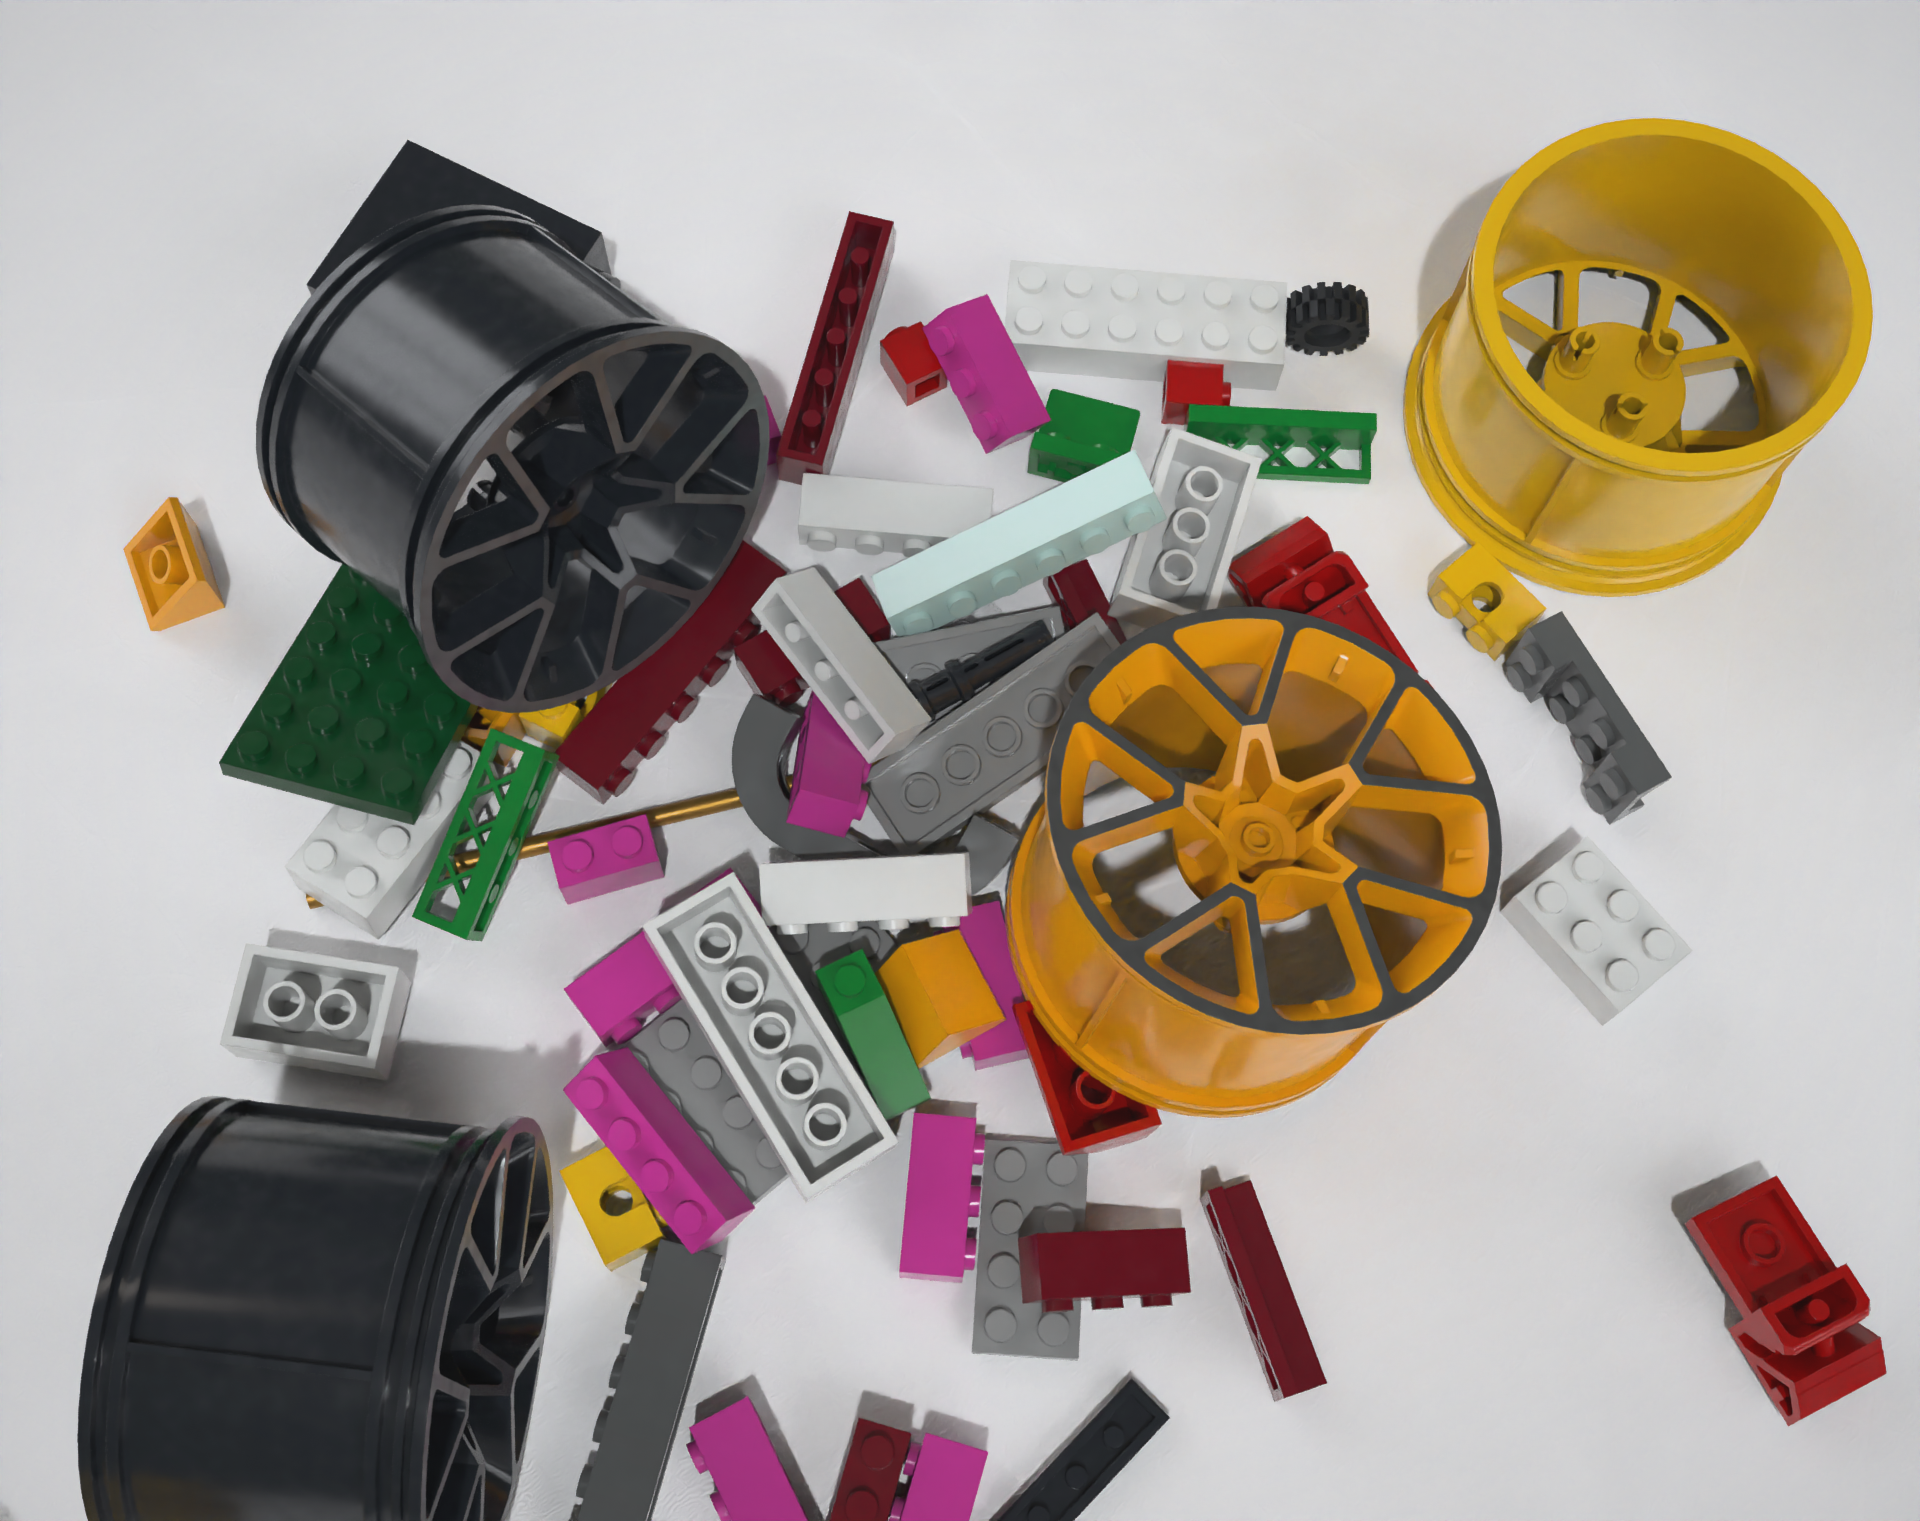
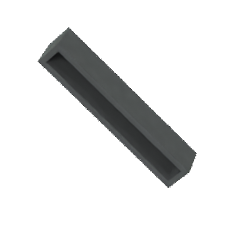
M660 1239L657 1252L653 1250L648 1251L640 1276V1281L647 1283L642 1303L633 1302L625 1325V1334L631 1335L626 1357L620 1355L616 1357L609 1379V1387L616 1389L610 1411L605 1409L600 1411L594 1428L592 1441L600 1443L594 1465L585 1464L579 1478L576 1497L583 1498L577 1521H652L726 1263L722 1255L704 1250L691 1254L684 1245Z

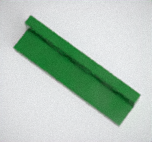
M1189 404L1184 422V431L1239 451L1246 445H1259L1270 457L1260 465L1256 479L1369 484L1371 481V443L1377 432V413ZM1293 447L1306 448L1316 460L1308 467H1295L1284 455ZM1339 449L1359 450V470L1342 469L1330 457Z
M490 729L413 912V918L465 940L483 941L556 767L559 755L498 730ZM502 743L522 751L523 754L516 771L499 779L493 765V760L500 744ZM488 775L490 783L483 786L485 779ZM510 784L505 795L502 787ZM494 791L500 806L499 812L495 820L479 826L473 811L474 805L478 797ZM468 822L470 831L463 833ZM490 831L488 838L485 842L482 834ZM474 838L480 853L478 862L474 868L459 873L453 858L456 848L459 844ZM448 870L451 878L443 881ZM470 878L468 886L465 889L463 881ZM454 885L460 905L453 921L431 913L430 910L438 892Z

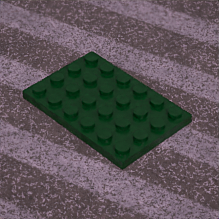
M342 564L220 759L219 764L222 774L225 776L415 825L479 706L471 704L455 694L437 677L428 664L420 647L419 640L411 630L407 618L354 570Z

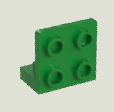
M1052 389L1046 405L1051 421L1042 426L1039 432L1035 431L1030 447L1027 473L1066 483L1130 452L1140 419V411Z

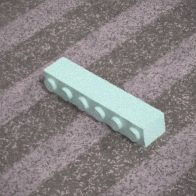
M1134 449L872 575L871 578L885 617L898 637L928 632L960 617L968 616L975 610L1002 597L1010 596L1019 589L1046 576L1054 575L1063 568L1090 555L1101 553L1109 546L1130 536L1145 532L1152 526L1166 520L1167 517Z

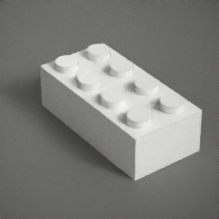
M1172 427L1159 452L1150 480L1167 519L1152 526L1145 532L1132 536L1107 615L1148 629L1174 617L1202 610L1217 609L1262 462L1261 458Z
M460 740L415 825L334 805L284 866L298 889L379 940L429 877L481 752ZM488 775L485 779L483 786L490 783ZM494 791L477 798L473 808L475 816L491 798Z

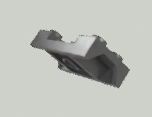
M1561 611L1528 628L1505 662L1508 679L1518 692L1524 693L1530 703L1547 695L1552 714L1558 722L1566 724L1576 740L1575 745L1580 757L1587 764H1592L1595 769L1583 783L1586 788L1587 800L1593 810L1600 815L1603 814L1608 824L1611 825L1642 808L1645 804L1641 798L1669 781L1672 776L1563 612Z

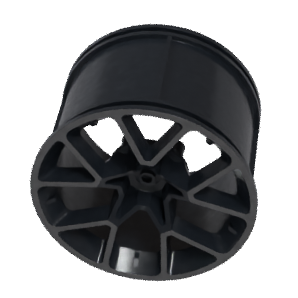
M474 204L451 206L408 219L384 231L343 261L306 301L284 335L266 375L256 421L258 469L268 498L280 517L315 550L329 559L349 566L407 618L411 630L419 640L420 647L428 664L437 677L455 694L471 704L488 710L507 713L551 709L571 703L606 687L654 654L688 621L724 574L748 530L764 483L770 439L768 412L759 382L749 365L733 349L717 338L701 331L674 326L662 321L582 262L579 256L564 241L530 217L506 208ZM557 387L544 416L534 406L546 394ZM509 430L523 439L511 452L506 444ZM486 459L496 473L493 482L482 480L476 483L483 492L479 494L472 487L467 495V504L455 511L471 479Z
M220 1096L202 1097L182 1109L166 1126L154 1143L130 1188L108 1247L93 1303L81 1373L77 1433L80 1487L88 1521H505L522 1461L533 1410L545 1338L551 1283L553 1186L548 1148L543 1132L537 1122L529 1117L513 1116L507 1118L497 1128L487 1129L474 1125L432 1122L257 1102L246 1099H230Z

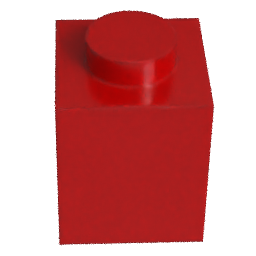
M921 321L909 327H897L889 332L884 339L880 340V364L907 407L947 387L948 378L936 354L929 345V341L922 329L924 325Z
M1168 360L1163 379L1161 423L1184 425L1189 404L1230 406L1231 382H1223L1224 364Z

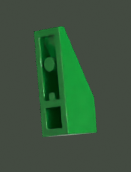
M863 949L816 970L817 986L875 1104L885 1120L888 1121L931 1100L886 995Z

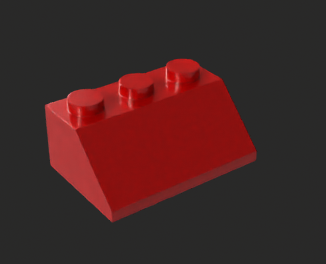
M1030 1000L1012 1006L1063 1156L1098 1153L1145 1139L1162 1124L1157 1108L1139 1103L1118 1093L1092 1077L1089 1072L1076 1064L1068 1053L1053 1041L1033 1013L1034 1008Z

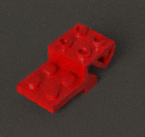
M1308 516L1230 563L1227 578L1246 607L1287 610L1314 616L1340 625L1371 640L1395 655L1415 672H1419L1366 592L1369 585L1350 556L1344 551L1334 552L1328 533Z
M1777 1175L1692 1217L1685 1223V1226L1744 1318L1729 1328V1332L1788 1426L1887 1374L1881 1337L1858 1323L1870 1314L1871 1306L1868 1295L1847 1263L1838 1268L1835 1266Z

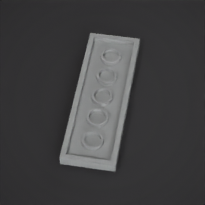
M1098 612L919 734L905 749L887 756L871 767L866 783L864 785L861 784V790L868 791L867 804L900 855L925 854L970 823L974 815L983 814L1047 770L1049 753L1058 725L1072 697L1096 666L1120 646V643Z

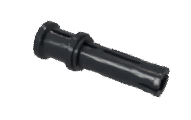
M1039 620L1025 630L961 664L958 661H950L944 664V671L920 684L913 681L907 685L911 693L932 720L929 722L931 723L936 720L935 714L959 701L966 703L975 696L976 689L1014 670L1053 643L1054 640L1042 620Z

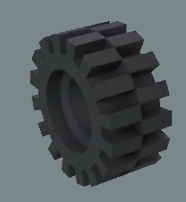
M1318 282L1317 288L1306 285L1302 287V292L1295 290L1290 293L1291 298L1287 297L1286 343L1288 346L1293 345V349L1297 352L1304 349V353L1307 355H1312L1315 351H1320V356H1328V351H1334L1336 355L1344 354V348L1353 351L1357 349V344L1363 345L1366 342V337H1369L1368 297H1365V292L1362 289L1356 291V286L1348 284L1345 288H1342V282H1333L1332 286L1326 287L1325 282Z

